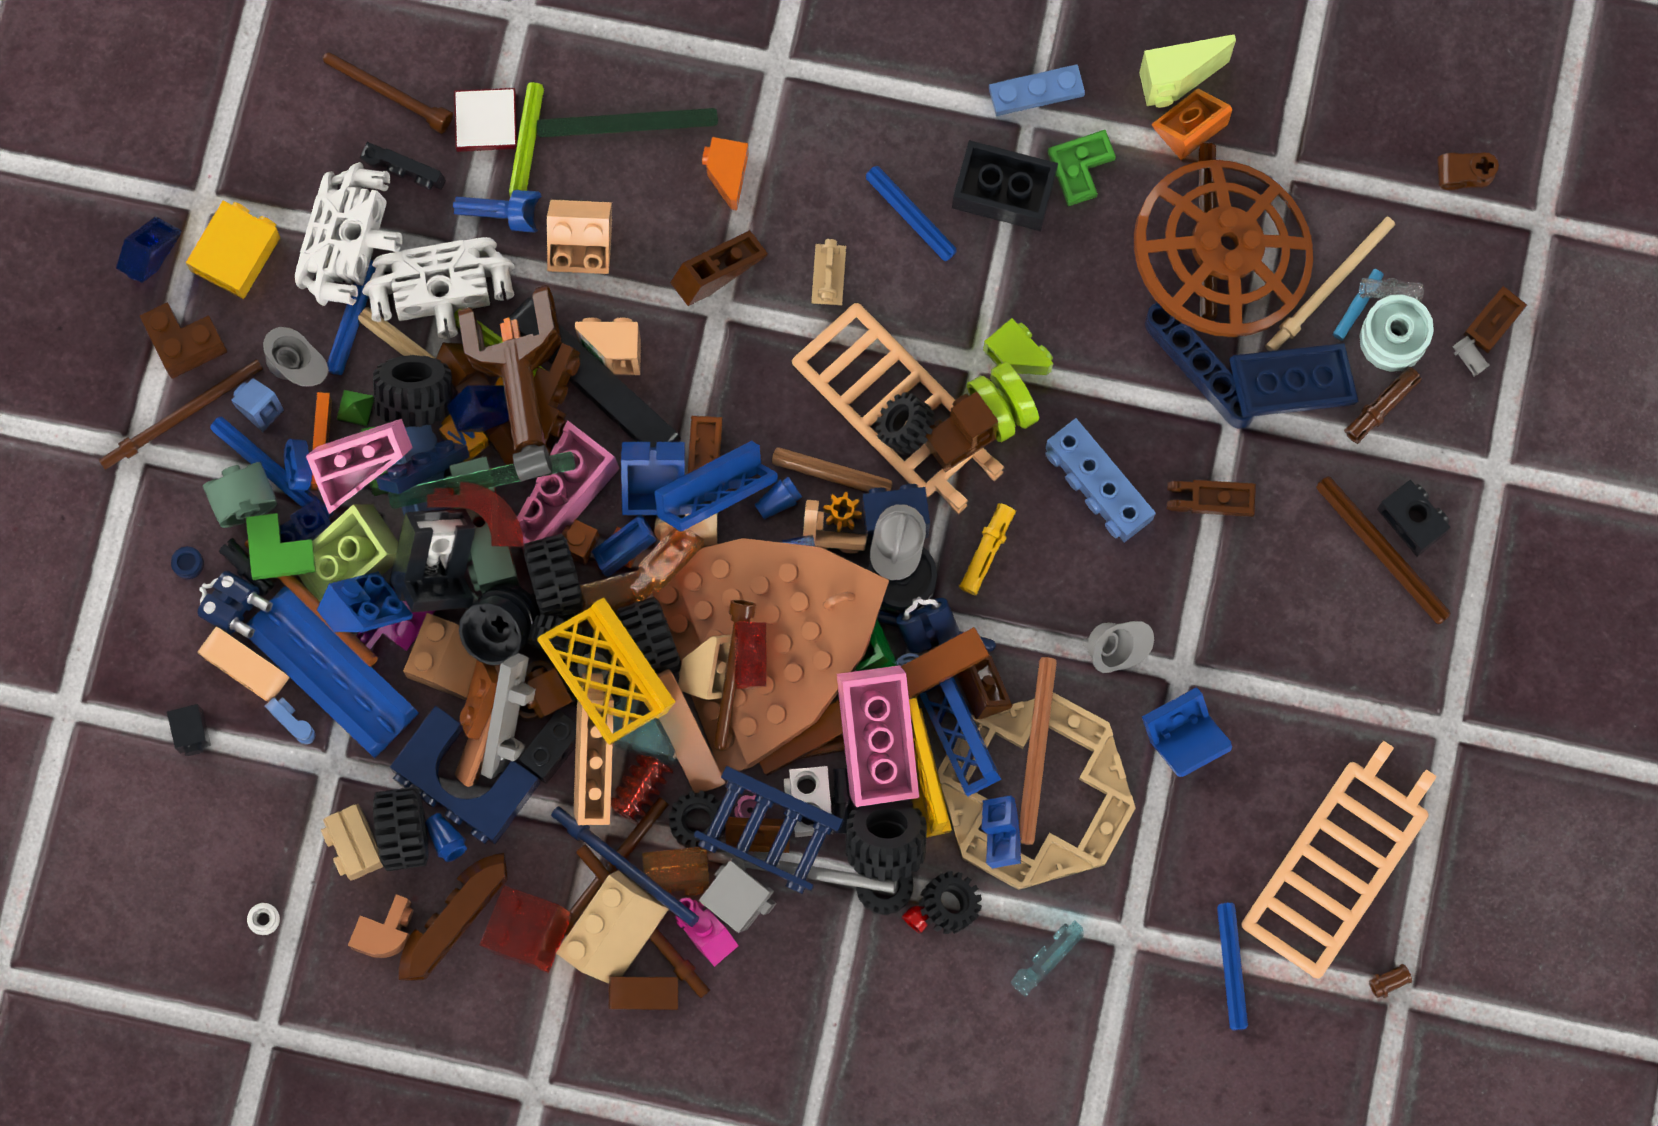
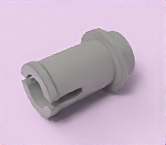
M1466 336L1453 346L1456 351L1454 355L1460 356L1473 377L1488 368L1490 364L1486 362L1473 344L1476 341L1474 339L1470 340Z

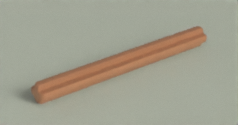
M1041 657L1039 661L1019 820L1021 844L1026 845L1033 844L1035 841L1057 664L1056 659Z

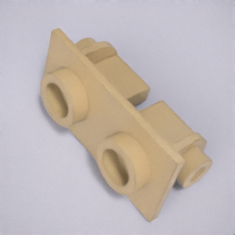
M826 239L825 244H816L812 304L842 305L846 246L837 245V241L834 239Z

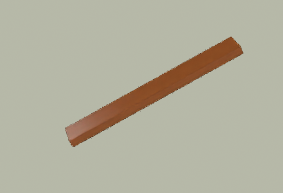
M975 627L901 666L906 672L909 699L990 657ZM837 700L830 704L817 723L760 761L759 763L765 775L768 776L843 736L840 701Z

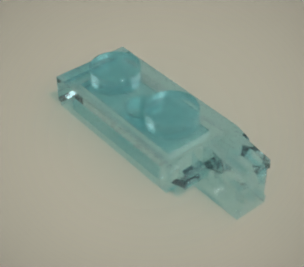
M1075 920L1070 926L1066 923L1062 925L1053 936L1056 941L1048 949L1042 947L1031 960L1034 963L1032 967L1019 969L1012 979L1011 985L1026 997L1084 936L1083 927Z

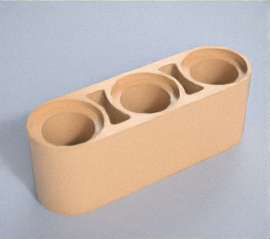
M218 627L214 628L197 652L204 659L267 702L278 695L290 678L273 664Z

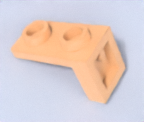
M806 501L802 545L821 547L826 550L828 548H838L845 553H857L859 550H865V534L823 531L824 512L818 511L819 501Z

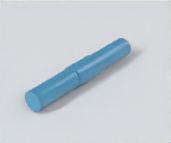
M1373 269L1363 287L1355 296L1332 334L1336 339L1343 341L1357 317L1365 308L1371 295L1384 277L1381 271Z

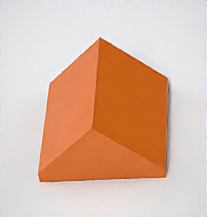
M1198 88L1153 122L1152 126L1179 159L1183 160L1200 147V144L1205 143L1228 125L1232 108L1231 105Z

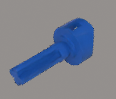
M514 190L509 201L456 196L455 202H453L454 214L508 218L509 227L512 231L535 233L538 229L534 223V210L542 196L539 191Z

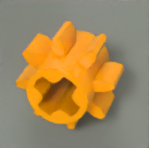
M845 492L843 497L839 498L832 494V505H824L823 507L825 513L831 514L827 517L826 524L834 523L837 525L838 532L842 530V527L846 526L853 530L854 518H862V513L854 510L859 505V499L851 501L848 498V492ZM841 507L847 508V513H845L844 517L838 516V511H840Z

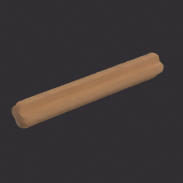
M777 447L772 456V463L776 466L865 492L880 487L886 488L887 491L892 489V481L783 448Z

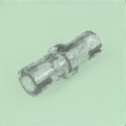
M1362 278V282L1359 283V295L1361 298L1383 299L1389 295H1406L1421 302L1424 295V286L1420 282H1402L1396 278H1388L1387 280Z

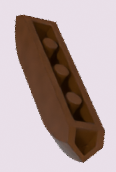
M443 342L436 359L441 360V363H446L448 369H451L452 387L511 473L516 472L513 461L515 450L507 408L485 375L473 369L467 356L464 354L463 345L461 343Z
M504 853L491 855L475 862L456 878L464 886L461 889L455 888L445 900V903L448 905L440 915L436 912L430 917L424 926L427 929L424 934L414 929L408 938L400 958L399 980L415 981L427 979L508 880Z

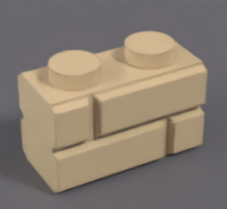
M359 804L352 805L323 819L326 827L321 829L327 846L334 845L338 856L333 858L340 876L346 874L351 881L383 867L377 843Z

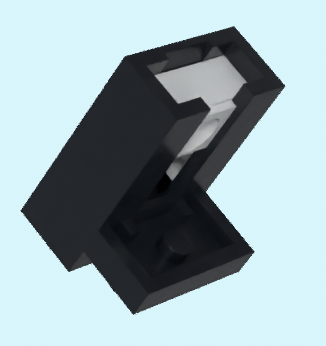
M466 508L405 512L390 581L399 601H407L411 612L469 608L473 604L474 597L464 575L476 528Z

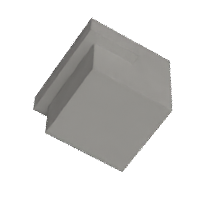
M732 859L727 864L720 866L714 874L716 879L698 901L736 932L740 933L748 930L760 913L763 915L769 914L777 903L770 898L774 890L770 887L765 888L739 867L737 860Z

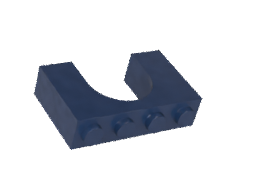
M435 706L390 766L393 773L396 774L393 779L404 788L411 785L415 786L421 792V800L433 808L436 804L447 810L444 814L445 817L458 826L464 822L472 828L470 834L483 844H486L489 840L496 845L540 785V781L515 761H511L493 787L477 798L461 799L446 792L442 788L439 779L440 764L445 754L462 733L463 727L461 723Z

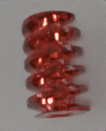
M638 754L635 757L639 766L631 765L628 768L633 777L623 776L621 779L626 788L621 786L615 788V793L619 798L611 797V807L627 821L638 826L640 824L634 816H646L647 814L641 807L642 804L653 805L652 800L648 797L649 793L655 795L661 793L655 784L667 783L662 773L673 774L674 772L656 758Z

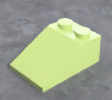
M1235 34L1144 51L1139 73L1147 106L1155 105L1158 108L1173 104L1174 101L1179 100L1229 63L1236 42Z
M353 504L313 540L316 572L298 574L306 588L321 602L329 583L377 571L382 575L394 565L399 542L373 504Z

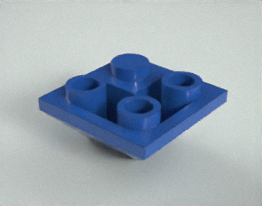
M378 571L329 583L317 608L319 614L334 632H365L410 620L413 617L412 612L403 601H399L395 591Z

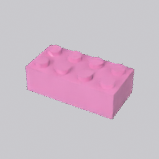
M898 665L837 674L851 800L856 807L919 798L906 672Z

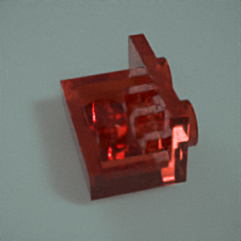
M739 621L735 623V684L737 689L748 690L766 687L765 622Z

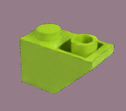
M1013 318L984 341L983 351L997 366L1003 362H1008L1019 374L1048 375L1052 372L1053 362L1051 360L1053 357L1043 345L1038 347L1031 339L1032 334L1030 330L1021 322L1017 324Z

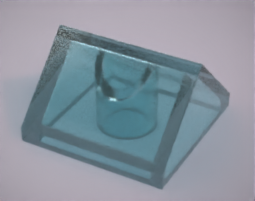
M654 718L614 742L617 749L673 767L677 766L678 760L675 749L659 718Z

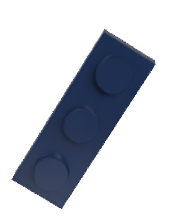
M452 440L440 441L435 444V448L413 455L410 461L388 468L387 473L376 478L379 490L401 494L450 468V465L458 464L469 458L468 447L453 443Z

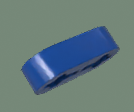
M290 438L285 445L284 464L288 486L291 490L308 491L311 485L312 470L306 458L309 450L305 440Z

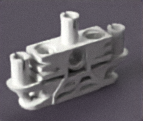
M359 162L353 164L349 170L343 171L339 175L335 176L330 171L323 176L295 272L296 285L300 289L307 287L315 295L320 305L325 306L328 301L354 305L356 299L351 298V296H358L357 286L334 283V281H345L349 284L355 282L357 285L363 286L374 248L399 252L401 247L396 246L395 243L402 245L401 233L379 230L387 203L385 198L377 190H371L370 193L368 189H361V187L387 191L389 186L383 183L390 184L389 172L364 169L363 164ZM342 183L341 188L338 190L337 185ZM361 232V235L353 240L354 236ZM316 274V281H313L312 279Z
M487 237L407 249L376 257L372 263V266L376 268L375 273L372 274L370 281L364 285L362 293L369 296L373 321L381 322L380 310H382L384 315V321L392 317L388 294H393L399 321L435 315L438 337L447 339V326L450 338L458 334L454 312L468 307L473 309L490 305L486 277H492L494 298L496 300L504 301L503 288L505 289L507 300L514 296L510 272L515 266L511 260L504 258L495 250L497 243ZM438 292H447L443 297L435 296Z

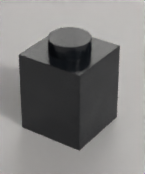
M198 704L167 711L174 747L180 754L185 753V756L200 754L204 751V747L211 746L203 709Z

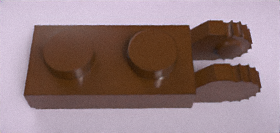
M1193 480V482L1171 481L1168 483V491L1174 493L1192 492V501L1170 500L1167 502L1168 510L1254 517L1256 484L1206 480Z

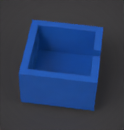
M622 442V515H657L655 490L685 475V442H657L656 447H650V442Z

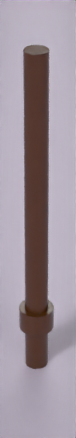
M255 359L132 439L127 437L119 442V447L100 458L99 462L106 470L125 457L131 458L139 453L137 451L139 448L263 370L262 366Z
M659 797L617 849V852L627 859L669 804ZM609 861L605 865L611 874L618 870ZM595 877L565 917L561 915L554 924L556 928L540 947L548 955H551L563 938L570 933L574 924L602 886L601 881L597 877Z
M584 844L576 853L603 884L611 873L588 846ZM656 927L649 939L675 968L673 972L681 981L685 980L701 999L710 989L694 972L696 968L688 959L684 960Z

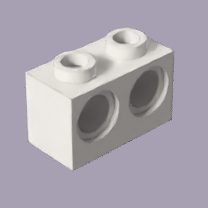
M827 766L789 769L790 778L784 779L785 793L832 814ZM804 779H810L815 783L816 787L813 792L805 794L799 791L797 787L799 782ZM797 821L794 828L795 837L812 836L815 830L812 828L813 825H806L802 821Z

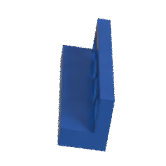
M750 441L655 490L657 517L682 532L777 482L778 475L775 471L761 464L760 445ZM756 474L761 476L758 479H748ZM727 489H737L736 491H726ZM705 501H715L711 504H701ZM680 514H690L682 519L677 517Z
M954 676L919 694L967 797L1002 780ZM941 686L945 693L942 704L931 702L927 692ZM934 708L939 709L938 714H936ZM945 712L954 714L957 719L954 731L945 729L941 725ZM946 735L952 736L950 742ZM958 738L966 740L970 747L967 757L956 755L953 751ZM958 761L964 763L962 768ZM970 765L979 767L984 778L969 785L966 775Z

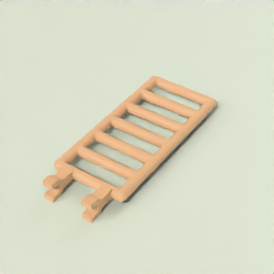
M852 304L792 359L793 366L909 484H917L918 488L926 487L927 497L937 491L958 515L967 507L966 503L968 500L947 480L964 464L973 458L994 482L1003 474L1004 466L982 448L946 473L942 468L926 483L914 471L931 454L925 444L904 461L891 447L878 439V434L870 426L877 421L878 417L883 416L880 412L881 409H887L889 407L887 405L889 400L894 402V396L897 394L902 396V393H908L919 382L933 394L925 401L931 407V410H934L942 403L951 412L955 399L861 304ZM857 317L868 331L819 375L807 361ZM878 339L890 352L840 396L828 383ZM899 360L911 374L866 415L861 417L850 404Z
M1385 741L1379 745L1365 768L1355 762H1350L1346 766L1241 923L1242 928L1314 978L1319 979L1324 975L1429 817L1428 811L1418 804L1437 776L1426 769L1407 797L1375 776L1394 749ZM1354 777L1414 816L1404 832L1344 793ZM1337 803L1396 842L1386 858L1327 819ZM1319 829L1379 868L1369 884L1309 845ZM1302 855L1361 894L1351 910L1292 871ZM1284 882H1287L1343 920L1334 936H1331L1274 897ZM1266 908H1269L1326 947L1316 963L1257 924Z

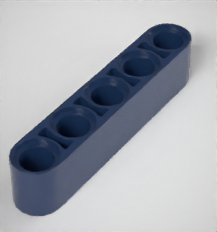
M1158 302L1153 304L1148 310L1145 321L1148 333L1232 427L1242 429L1249 426L1254 417L1243 418L1234 412V407L1240 406L1231 372L1191 327L1182 324L1167 313ZM1156 314H1161L1167 318L1168 322L1160 325L1155 323L1152 317ZM1182 337L1188 342V346L1183 348L1174 345L1173 339ZM1202 360L1207 363L1208 369L1204 371L1197 370L1193 362ZM1223 383L1228 387L1229 392L1220 394L1215 391L1213 385Z

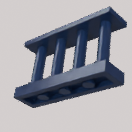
M726 766L721 776L727 782L725 786L727 788L726 794L707 834L696 830L694 837L700 840L698 846L712 853H716L719 848L787 880L785 886L798 893L803 894L805 889L812 892L814 885L805 880L826 835L830 836L832 830L839 833L844 820ZM746 790L756 795L754 801L757 803L736 848L718 839L739 794L743 795ZM773 804L785 808L783 814L786 816L764 862L747 853L768 808L772 809ZM804 817L815 822L812 827L815 830L794 875L776 866L797 821L801 822Z

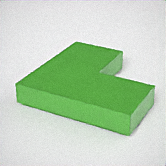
M1106 130L1050 147L1047 151L1050 160L1058 163L1056 176L1068 206L1096 198L1098 193L1088 169L1114 161L1116 158Z
M277 513L246 517L253 580L316 572L312 539L281 543L280 523Z

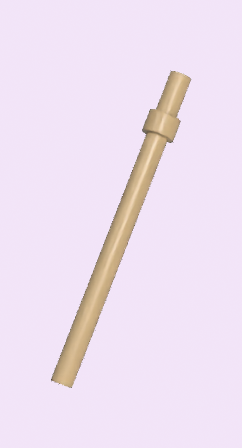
M1386 217L1292 317H1287L1279 326L1280 330L1265 345L1268 351H1277L1289 338L1293 339L1297 335L1305 320L1395 226V222L1390 217Z

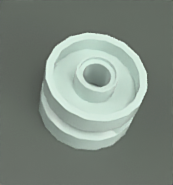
M1389 295L1377 301L1368 312L1359 335L1361 350L1366 359L1377 368L1389 372L1404 371L1408 366H1414L1428 348L1434 332L1433 319L1427 308L1417 299L1406 295Z

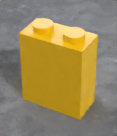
M223 200L185 263L192 273L244 299L281 237L277 231L276 224L272 220L264 216H260L258 219L250 215L249 209L240 203L233 202L231 205Z

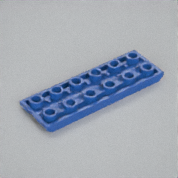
M284 586L269 601L273 604L269 612L260 610L247 623L248 626L255 630L254 635L248 639L375 759L411 723L419 712L371 666L369 667L289 588Z

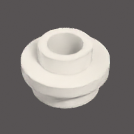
M259 903L253 906L247 916L249 928L258 935L273 933L280 922L277 909L268 903ZM262 914L269 915L270 919L266 925L259 924L258 919Z

